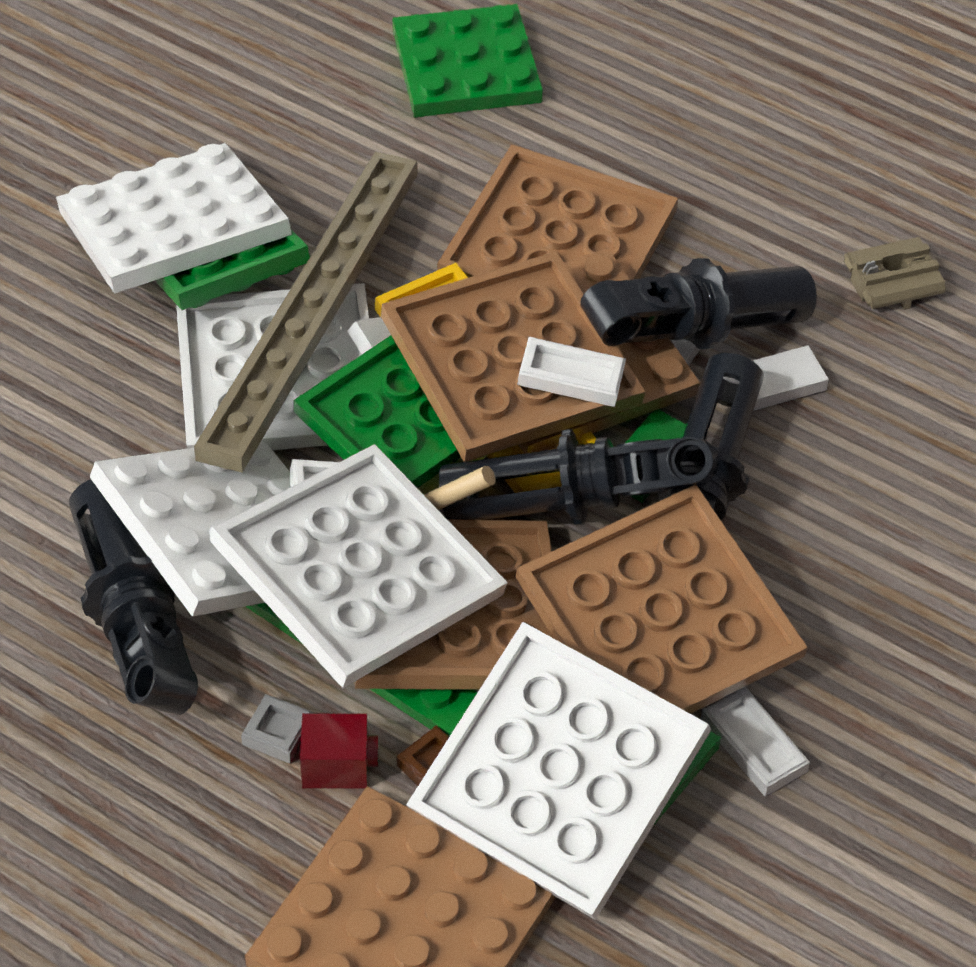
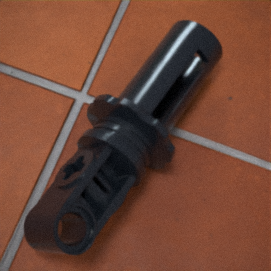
M697 258L693 259L687 266H683L679 272L668 273L663 277L648 276L643 279L601 281L584 293L580 300V306L602 342L607 346H618L623 343L640 341L653 342L658 339L669 338L674 341H690L697 349L704 350L714 348L718 342H724L733 329L806 321L814 312L817 291L811 274L801 266L725 273L721 266L714 265L710 259Z
M718 353L709 358L683 437H696L705 440L717 403L731 407L719 447H715L720 461L718 471L708 482L697 484V487L720 520L725 517L729 502L735 501L739 495L745 494L749 485V478L744 473L745 467L738 461L764 380L762 369L754 361L735 353ZM723 377L733 378L740 382L735 384L723 379ZM697 446L689 447L684 451L681 457V466L685 473L693 476L702 471L706 461L704 452ZM693 485L669 488L668 491L658 492V500L661 501Z
M566 429L562 430V436L559 438L557 449L442 465L439 472V487L483 466H488L493 470L495 481L560 472L561 487L479 498V492L443 508L445 518L490 520L565 509L572 518L574 525L579 526L586 523L588 507L593 505L601 506L603 504L606 509L617 508L620 503V495L650 494L668 491L669 488L706 483L717 473L720 461L716 448L710 442L696 437L643 440L618 444L616 447H613L608 436L596 438L594 444H579L574 431ZM697 446L704 452L705 466L700 473L690 476L682 469L681 457L686 449Z
M90 479L79 485L69 499L70 511L91 576L85 583L84 595L80 598L85 616H89L95 621L96 625L103 628L106 638L111 642L113 657L119 666L127 699L137 705L175 715H182L194 703L198 690V679L191 667L183 643V634L176 623V610L173 604L175 602V592ZM87 509H89L90 514L85 513Z

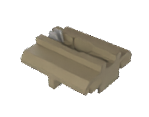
M920 237L844 254V263L849 272H852L850 280L862 302L866 301L867 305L871 306L872 309L898 303L902 305L903 309H909L912 300L942 294L946 291L945 281L938 270L939 263L936 259L932 260L928 244H923Z

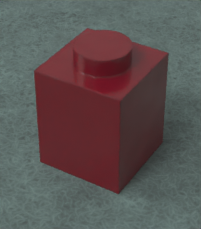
M302 713L300 749L302 788L365 789L367 787L368 768H378V735H368L367 714Z

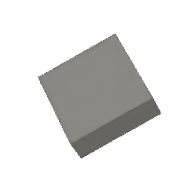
M265 694L241 735L242 745L291 764L301 746L302 713L313 712Z

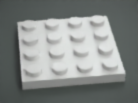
M226 143L205 145L195 153L180 158H165L158 161L155 166L136 172L124 171L116 174L111 180L95 185H80L71 189L69 193L56 197L60 214L114 294L292 235L289 218Z
M364 283L353 284L263 437L262 442L269 445L272 450L327 445L293 412V400L362 355L350 337L348 329L357 320L369 319ZM290 289L222 295L211 299L204 306L181 310L176 305L187 449L194 448L197 440Z
M262 441L260 442L243 473L195 461L194 448L95 461L90 475L91 480L147 556L151 558L152 563L192 617L265 603L210 542L213 527L291 487L290 471L269 445Z
M375 444L212 528L210 542L342 688L503 596L508 583Z
M522 622L406 805L518 874L533 880L538 886L596 920L711 729L706 722Z

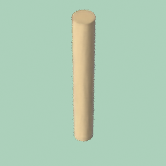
M483 466L424 496L438 510H441L494 485L496 480L495 474L490 467Z

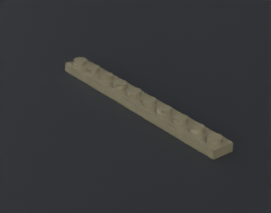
M380 152L373 154L194 445L195 461L243 473L418 175L417 160Z

